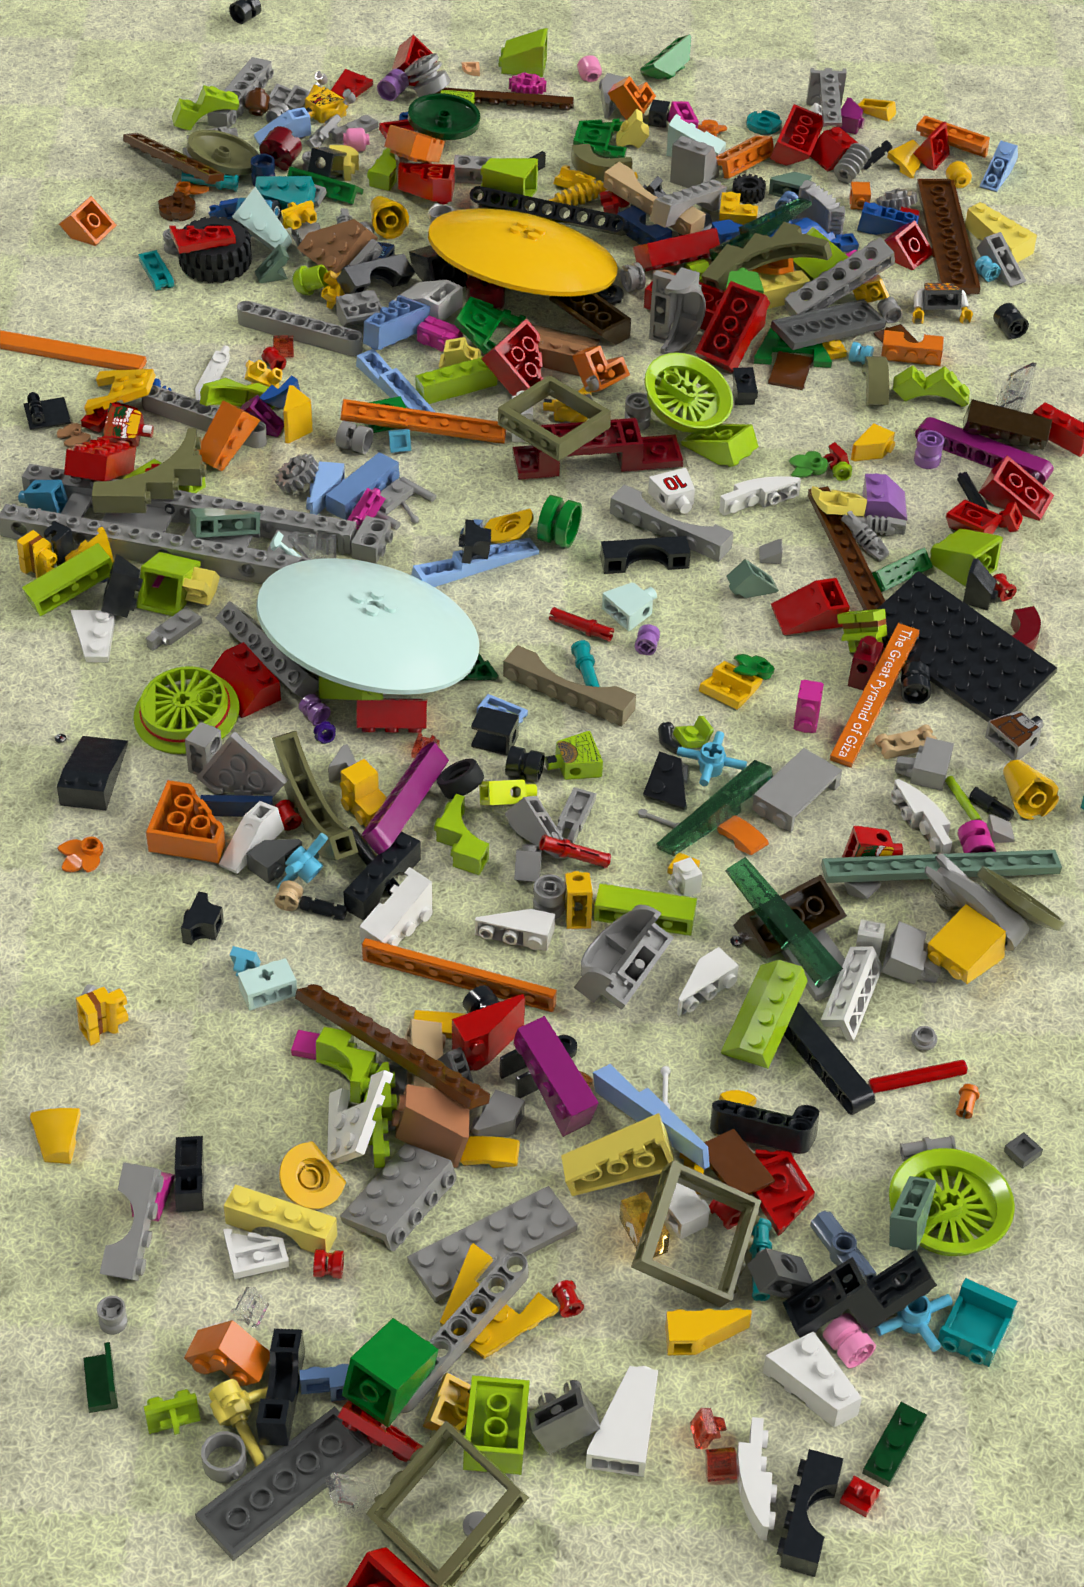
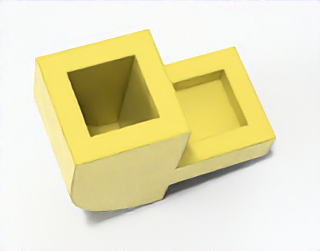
M329 145V148L347 153L346 156H334L332 170H344V181H351V174H355V170H359L358 152L346 145Z
M194 567L191 579L184 578L182 587L187 591L185 600L209 605L216 593L220 576L215 571Z

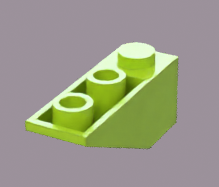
M384 149L382 155L376 159L375 164L369 168L367 178L369 179L370 187L390 191L397 182L395 154L390 153L391 149Z

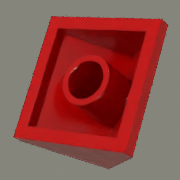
M942 122L913 153L928 169L933 171L950 155L946 122Z
M963 500L946 513L948 526L955 531L966 529L993 534L1002 519V515L968 500Z

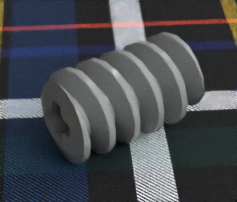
M860 143L851 144L834 168V173L838 180L851 183L852 179L856 178L860 169L870 159V150Z

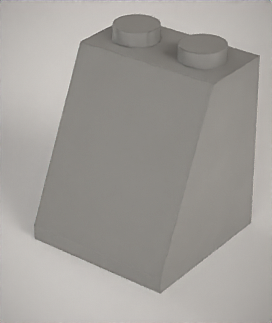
M683 136L673 144L671 183L690 188L710 180H715L719 176L713 146Z

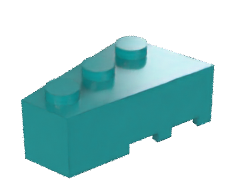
M311 176L256 177L255 187L262 197L266 200L279 201L282 210L287 209L288 204L294 202L296 205L309 200L314 202L316 188Z

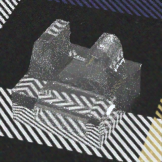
M246 1287L244 1293L238 1296V1304L236 1308L231 1309V1313L237 1320L244 1321L249 1327H258L269 1303L255 1287Z

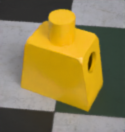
M579 871L566 873V929H591L592 885L590 873ZM575 902L581 903L583 909L579 911L574 910Z

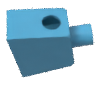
M35 480L25 491H20L18 495L19 502L27 504L28 508H40L43 511L60 514L68 502L62 480Z

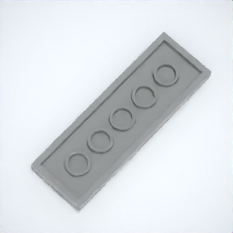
M547 1186L407 1256V1262L436 1303L451 1295L472 1243L493 1258V1262L478 1278L477 1281L487 1277L508 1253L516 1251L524 1254L526 1257L577 1231L578 1225L552 1189Z

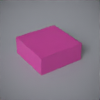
M298 1030L291 1048V1055L316 1060V1040L320 1034Z

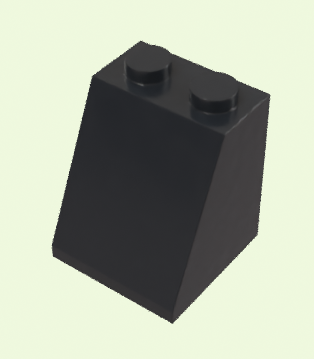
M431 245L409 251L411 265L422 282L449 280L462 287L466 286L467 273L445 261L435 252Z

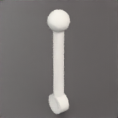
M663 1066L660 1070L663 1075L662 1102L670 1109V1104L668 1103V1075L671 1070L668 1066Z

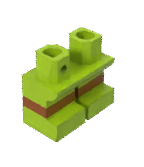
M885 609L848 611L837 615L838 624L843 625L844 631L841 641L848 642L850 652L856 651L861 638L865 636H873L878 642H882V637L887 636Z

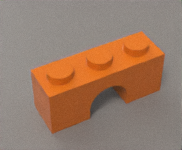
M884 330L881 356L886 357L889 361L940 366L944 337L924 334L921 342L912 343L904 338V332Z

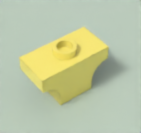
M636 109L630 118L622 123L619 132L616 134L617 146L633 145L640 148L649 137V126L643 122L641 111Z
M465 337L446 340L444 354H441L439 369L480 358V349L469 346Z

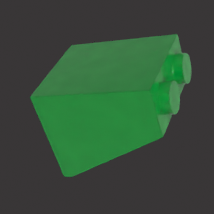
M392 1318L350 1357L342 1396L388 1428L434 1369L439 1349L410 1330L408 1326Z

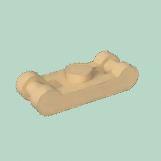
M925 724L916 730L893 735L880 734L875 738V743L879 748H882L881 753L883 757L890 759L917 753L919 746H924L926 737L937 739V737L932 735L931 727Z

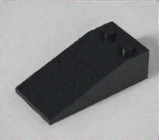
M82 736L64 766L57 784L60 806L107 811L128 746V740Z

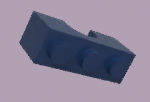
M634 205L617 213V215L625 218L630 224V230L626 235L640 245L672 238V230L668 227L665 228L658 224L646 225V213ZM622 221L617 223V230L622 227Z

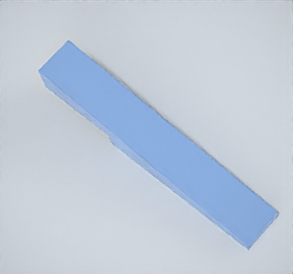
M371 349L357 355L356 367L390 398L401 396L406 408L435 412L397 368L391 369L376 350Z
M530 538L490 545L488 559H474L470 564L462 563V550L454 551L452 559L414 565L411 575L433 587H437L539 554V549Z
M611 1064L593 1072L595 1092L637 1122L659 1113L672 1147L701 1168L706 1169L710 1167L708 1146L649 1088L638 1092Z

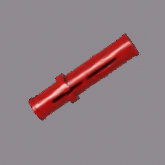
M553 607L550 611V615H553L549 616L550 621L585 632L586 636L589 637L593 635L608 642L613 638L614 634H611V632L614 633V628L599 624L595 619L588 620L560 610L557 607Z
M544 834L539 842L540 850L558 854L560 858L569 857L601 866L605 869L606 867L608 868L611 862L610 853L571 843L570 840L565 838L560 840Z

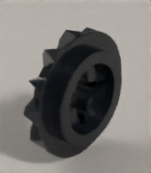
M614 284L600 292H596L598 296L614 306L616 303H621L624 298L622 288Z

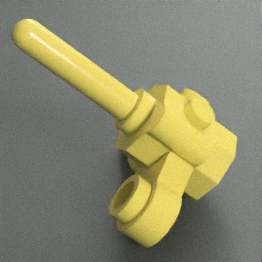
M230 1379L220 1383L208 1394L212 1401L210 1407L220 1426L232 1425L233 1428L236 1427L255 1467H257L265 1458L246 1421L248 1420L247 1416L252 1411L250 1405L259 1402L260 1399H265L268 1386L247 1393L246 1390H241L237 1380Z

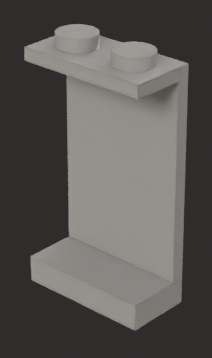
M803 748L754 794L752 810L759 816L774 822L779 828H784L791 833L794 828L795 817L827 787L836 790L840 786L842 769Z

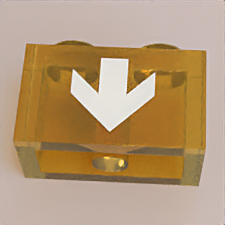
M646 1191L623 1199L620 1204L619 1219L636 1250L652 1204ZM663 1225L653 1258L668 1253L670 1233L665 1225Z

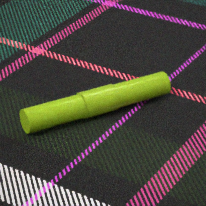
M948 776L945 782L969 818L982 821V818L954 777Z

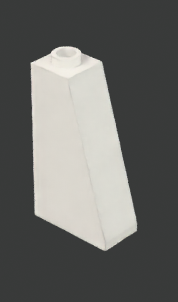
M629 1366L600 1423V1429L596 1431L587 1449V1469L644 1477L658 1370L647 1366Z

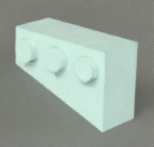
M677 114L668 125L666 156L672 157V146L681 136L713 146L716 156L725 152L726 142L707 131L704 133L697 129L695 124H689L680 119L681 116Z
M255 187L232 216L233 219L243 224L250 235L272 251L279 244L287 250L292 243L290 235Z

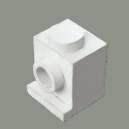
M689 857L673 863V874L667 884L674 894L689 897L700 893L702 872L692 858Z

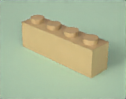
M411 1019L405 1033V1039L408 1043L424 1050L427 1055L435 1060L443 1056L446 1035L442 1034V1023ZM407 1070V1085L436 1089Z

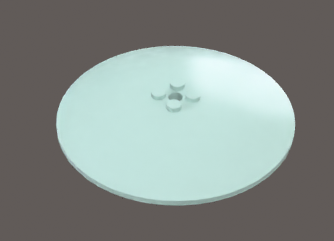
M338 558L306 560L285 566L267 578L259 590L256 612L262 629L272 643L286 656L307 670L348 687L376 693L398 695L438 691L452 686L466 677L474 667L479 654V638L476 629L466 613L452 599L430 584L387 566L360 560Z

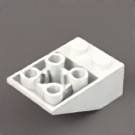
M449 280L416 282L401 294L404 297L430 306V316L442 321L446 320L463 306V287Z

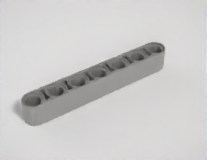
M242 301L237 304L238 323L243 327L348 356H357L363 351L362 333L357 330L251 301Z
M152 385L149 395L142 397L144 410L206 432L219 407L214 405L204 406L199 404V400ZM260 421L243 444L252 448L264 447L267 444L266 425Z
M513 1251L505 1255L430 1339L429 1342L438 1349H445L448 1352L443 1357H437L434 1369L400 1413H408L417 1406L527 1281L529 1269L524 1254ZM513 1265L522 1266L519 1272L509 1271V1268ZM494 1286L504 1287L500 1293L490 1291ZM475 1307L485 1308L482 1314L472 1313ZM460 1327L467 1330L461 1336L453 1334V1331Z

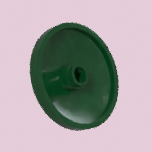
M435 93L424 95L415 99L408 108V121L412 128L421 134L436 139H463L475 133L480 125L481 116L478 108L469 100L452 94Z

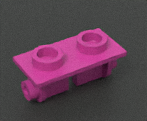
M367 488L347 519L356 522L357 530H359L366 516H376L386 498L380 495L381 491L374 488L371 490Z

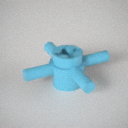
M717 731L713 742L704 744L700 751L678 747L677 756L698 760L699 770L702 774L699 783L702 786H707L711 777L719 776L724 766L746 770L747 761L726 757L722 746L725 735L721 731Z
M320 833L307 850L300 846L291 854L285 862L287 865L285 868L287 875L281 882L287 880L294 881L299 876L306 883H309L320 872L323 864L318 861V851L328 840L325 834Z
M949 1294L929 1301L926 1296H921L908 1304L905 1309L897 1312L896 1317L882 1322L879 1326L875 1327V1330L879 1336L900 1327L905 1332L911 1334L920 1333L931 1351L935 1352L941 1348V1344L928 1326L931 1320V1313L952 1305V1298Z

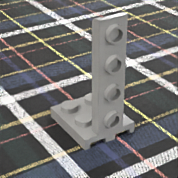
M825 68V70L810 69L806 105H813L814 103L821 105L823 127H842L841 106L847 74L846 68H843L842 71H832V68Z

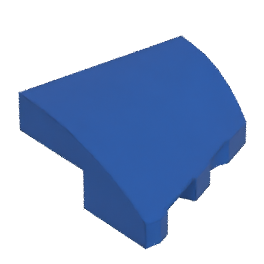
M291 375L279 389L271 385L259 397L260 400L277 408L284 409L289 385H293L300 390L298 379Z

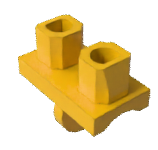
M311 200L298 205L291 202L288 204L287 209L281 210L283 217L282 225L285 229L291 227L295 230L300 228L304 222L312 224L317 221L314 202Z
M331 270L324 274L323 281L329 284V286L323 288L321 297L327 300L326 307L329 309H333L337 296L345 295L336 280L341 272L336 274Z
M250 360L246 362L245 380L250 381L251 384L260 383L267 387L273 385L279 389V382L282 380V370L278 368L269 370L265 362L257 360L255 363Z

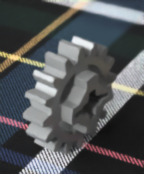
M900 188L887 191L883 196L877 198V205L887 208L891 207L899 211L901 207L909 208L911 204L918 202L916 191L907 192V189Z
M304 453L302 457L298 454L297 457L290 458L288 463H284V466L278 469L279 474L275 475V482L283 492L289 493L291 490L295 492L297 489L304 488L305 483L311 482L310 480L316 476L315 472L319 470L317 468L319 464L311 454L307 455Z

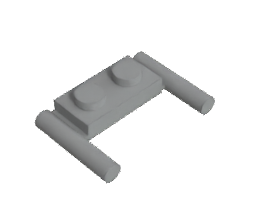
M401 477L400 480H395L381 491L380 495L386 498L374 518L391 521V527L397 530L401 523L388 516V513L414 493L431 502L436 499V494L405 477Z

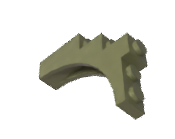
M783 222L772 237L755 233L743 249L727 244L702 274L704 284L725 291L729 273L737 271L739 268H746L748 271H752L771 262L798 257L829 260L832 252L829 241L803 234L800 226Z
M196 428L187 429L185 439L179 449L159 466L145 473L125 479L94 482L92 490L94 513H146L147 504H151V499H174L175 491L179 490V485L202 486V478L206 477L207 469L206 464H202V455L199 454V450H201V437H197Z
M297 731L273 737L272 740L282 773L288 779L284 785L287 798L294 804V807H298L304 830L312 832L314 839L320 833L328 837L326 843L318 851L319 855L336 861L358 853L352 829L346 827L336 817L324 799L306 760Z

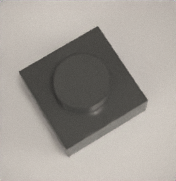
M1023 1132L1005 1145L1004 1152L1023 1169L1042 1155L1043 1149Z

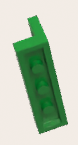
M289 167L287 176H311L315 185L326 188L327 193L325 197L349 204L354 203L356 193L363 194L364 190L350 183L294 167Z

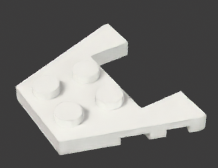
M383 1070L371 1075L366 1102L347 1109L350 1098L349 1090L340 1088L329 1094L327 1159L331 1164L339 1165L365 1154L376 1121L372 1120L375 1109L382 1106L385 1096L381 1095L385 1082H391L393 1073Z

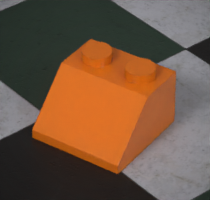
M92 196L82 202L59 224L71 239L94 246L117 226Z

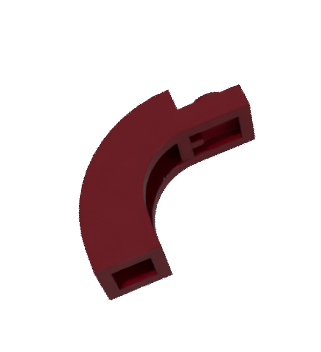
M1034 606L1014 609L1010 624L1015 632L1012 636L1034 651L1041 628L1040 616Z

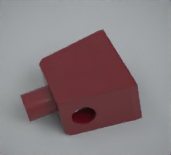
M865 636L860 640L852 659L848 680L849 687L864 691L883 654L884 644L878 642L873 636ZM863 664L867 666V672H860L862 671Z

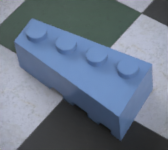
M402 295L397 296L396 301L392 300L389 302V307H382L380 313H374L364 321L363 344L370 346L374 350H381L383 347L393 345L402 339H407L417 334L418 325L430 316V306Z

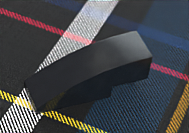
M203 1136L176 1137L174 1167L176 1212L203 1211Z

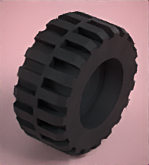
M211 216V218L203 217L198 221L194 220L190 225L184 226L183 229H187V226H194L195 229H204L206 226H231L236 236V243L229 244L228 246L196 250L190 253L179 254L178 252L179 265L190 278H196L200 282L224 283L226 280L232 281L235 277L239 278L249 269L252 263L251 236L249 231L240 222L238 223L234 219L229 220L227 217L217 218L216 216Z

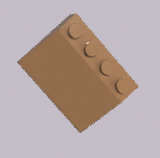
M532 324L540 334L538 347L539 352L542 353L543 368L580 376L572 355L586 348L598 346L600 340Z

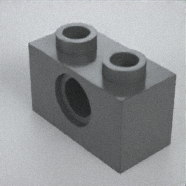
M765 1248L759 1251L756 1257L747 1264L759 1292L788 1299L813 1283L802 1257Z

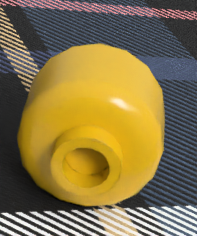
M955 161L946 169V178L954 180L956 188H964L970 183L972 174L966 163Z

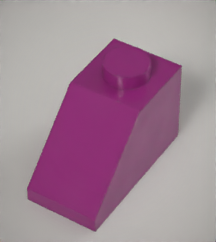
M847 97L841 108L842 127L840 128L847 133L857 135L859 129H863L865 118H862L863 110L852 98Z
M258 395L244 403L240 408L260 419L266 425V435L278 437L284 428V421L265 402L261 401Z

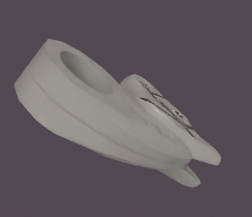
M943 854L936 855L935 858L940 868L935 871L927 866L925 874L932 881L931 889L935 894L937 903L946 910H952L955 907L962 908L967 904L1005 930V950L1014 951L1030 931L1027 922L1000 898L970 880Z

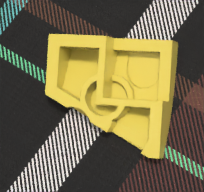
M812 486V496L819 508L826 514L848 515L847 512L852 511L855 516H864L867 499L861 495L833 489L831 492L822 491L818 487Z

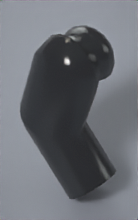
M663 722L658 728L659 743L676 754L678 747L682 746L672 738L674 725L671 722Z

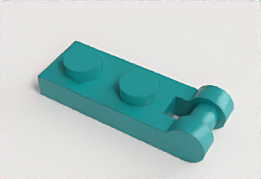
M157 250L138 254L139 262L149 277L155 291L161 290L162 287H174L173 277Z

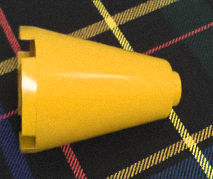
M377 196L371 201V219L375 232L386 239H394L401 236L409 224V215L405 207L383 196Z
M1012 760L1006 764L1003 775L1017 813L1022 818L1032 820L1034 815L1040 814L1043 817L1051 812L1059 800L1057 795L1059 789L1055 782L1021 760Z

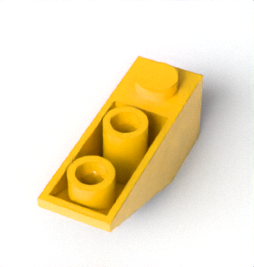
M740 1308L730 1310L703 1309L701 1311H686L677 1309L667 1311L665 1322L667 1355H697L750 1328L752 1311Z

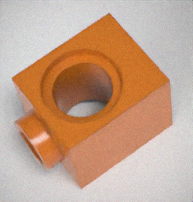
M851 182L849 194L851 209L863 210L864 203H870V182Z

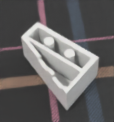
M409 867L405 871L407 877L399 887L394 885L390 889L392 895L384 905L379 902L360 925V942L363 943L364 939L367 938L398 946L403 938L412 935L416 927L422 922L428 921L432 915V881Z
M814 1331L765 1355L763 1373L769 1378L772 1377L778 1381L788 1393H793L806 1403L805 1406L831 1426L836 1427L858 1415L862 1397Z

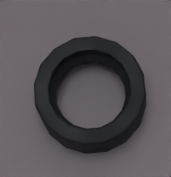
M472 758L463 759L444 769L437 778V784L446 798L453 799L456 794L464 796L476 789L482 783L484 774L476 760Z

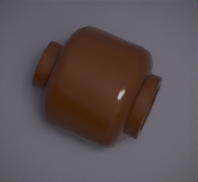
M256 87L254 90H250L247 93L245 103L249 114L255 116L265 114L269 108L270 96L262 88Z

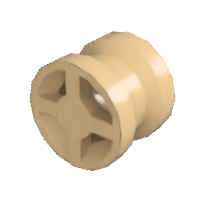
M287 880L281 882L279 893L276 894L274 903L282 910L295 911L299 905V899H301L304 893L303 888L294 881Z

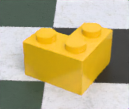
M722 192L719 221L730 219L741 225L757 224L758 206L740 204V193Z
M365 759L341 771V804L346 811H350L355 816L360 825L367 827L387 798L379 790L378 772Z

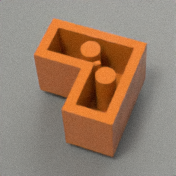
M630 76L615 83L608 92L611 101L615 103L626 120L630 118L636 109L644 114L652 100L656 97L647 82L637 86Z
M601 345L586 348L572 355L584 387L588 386L586 380L593 375L599 381V388L596 391L590 392L601 391L630 375L623 356L606 360Z
M231 1320L197 1330L184 1359L198 1373L209 1374L222 1370L230 1379L237 1380L239 1386L243 1387L260 1381L270 1360V1351L236 1322Z

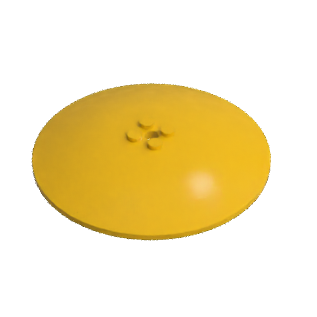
M480 208L456 210L437 217L430 224L428 231V240L432 248L440 257L454 267L483 281L521 292L548 296L588 295L608 288L617 276L618 267L615 259L598 242L568 226L527 213Z

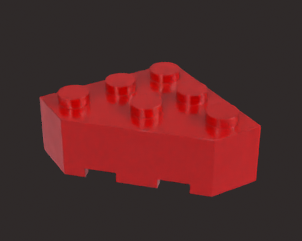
M399 163V190L430 201H436L439 204L452 202L455 188V165Z
M527 318L481 358L512 396L516 395L519 391L527 390L544 379L541 377V368L543 367L542 353L539 352L538 347L540 334Z

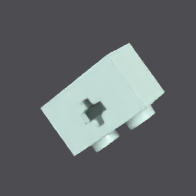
M286 958L238 973L239 989L249 1011L296 996V978Z

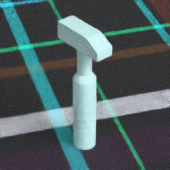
M278 531L274 535L270 543L271 550L274 551L279 547L287 555L302 557L292 548H288L281 542L283 534Z

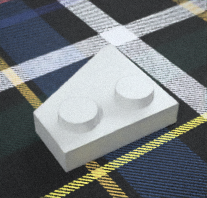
M223 1229L234 1279L289 1267L283 1238L274 1236L264 1237L251 1232L246 1236L235 1234L232 1229Z

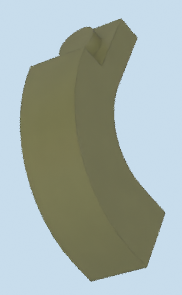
M590 144L572 145L571 161L574 168L595 177L596 181L601 180L604 182L605 171L618 162L632 169L633 161L631 157L602 158L593 153Z
M865 356L862 373L866 374V404L889 405V367L887 358L884 356Z

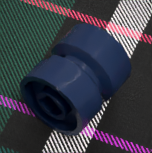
M258 154L251 158V178L254 187L256 177L275 176V160L271 155Z

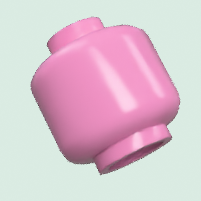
M588 55L579 60L577 69L581 79L587 82L597 81L602 74V68L597 57Z
M361 127L348 128L346 133H343V144L354 148L357 152L365 151L366 145L370 144L369 134H365V130Z

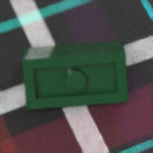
M110 1342L104 1343L105 1354L83 1358L89 1413L118 1408Z

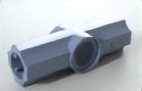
M825 1210L818 1213L811 1220L810 1227L830 1252V1259L835 1265L839 1266L853 1257L869 1280L877 1275L857 1248L855 1236L845 1231L831 1212H826Z

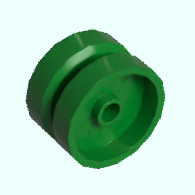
M549 495L543 504L538 520V540L551 543L555 539L556 545L569 548L579 530L582 516L581 503L573 500H568L564 503L562 497Z

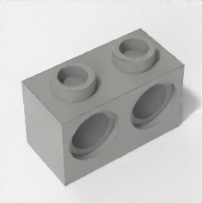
M455 155L453 164L455 165V183L481 184V167L492 157Z
M366 516L351 542L352 558L377 564L379 558L385 554L387 543H391L393 539L391 521Z
M200 722L187 736L185 746L188 772L198 776L221 748V730Z

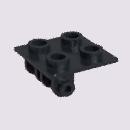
M31 392L27 396L28 403H23L30 430L71 424L64 397L40 401L39 395Z

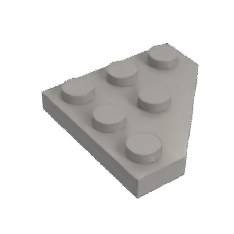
M236 732L230 735L196 777L215 794L233 792L234 795L252 796L253 794L273 797L288 781L280 771Z

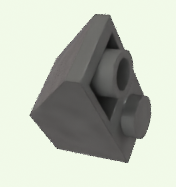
M299 839L262 841L247 853L248 869L269 884L275 878H280L284 874L287 867L285 862L298 847L302 846V841Z

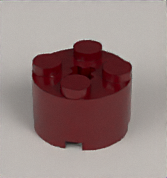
M277 126L261 142L259 151L260 154L271 155L275 160V166L283 171H287L301 153L302 144L298 137L295 138L292 135L290 129Z
M469 276L466 281V302L470 297L493 304L495 309L499 307L501 309L505 304V287Z

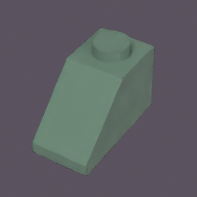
M791 172L771 177L769 194L781 197L786 191H792L799 197L800 186H802L805 180L811 181L812 176Z
M746 559L726 576L730 583V590L735 595L740 594L745 598L777 593L779 591L770 575Z

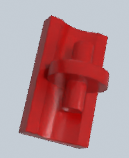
M610 190L599 193L603 211L606 213L617 215L620 212L619 207L625 208L630 205L628 201Z

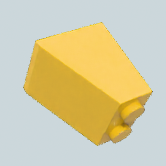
M965 904L929 941L928 957L935 965L942 966L948 970L953 978L968 984L1005 957L1006 931Z

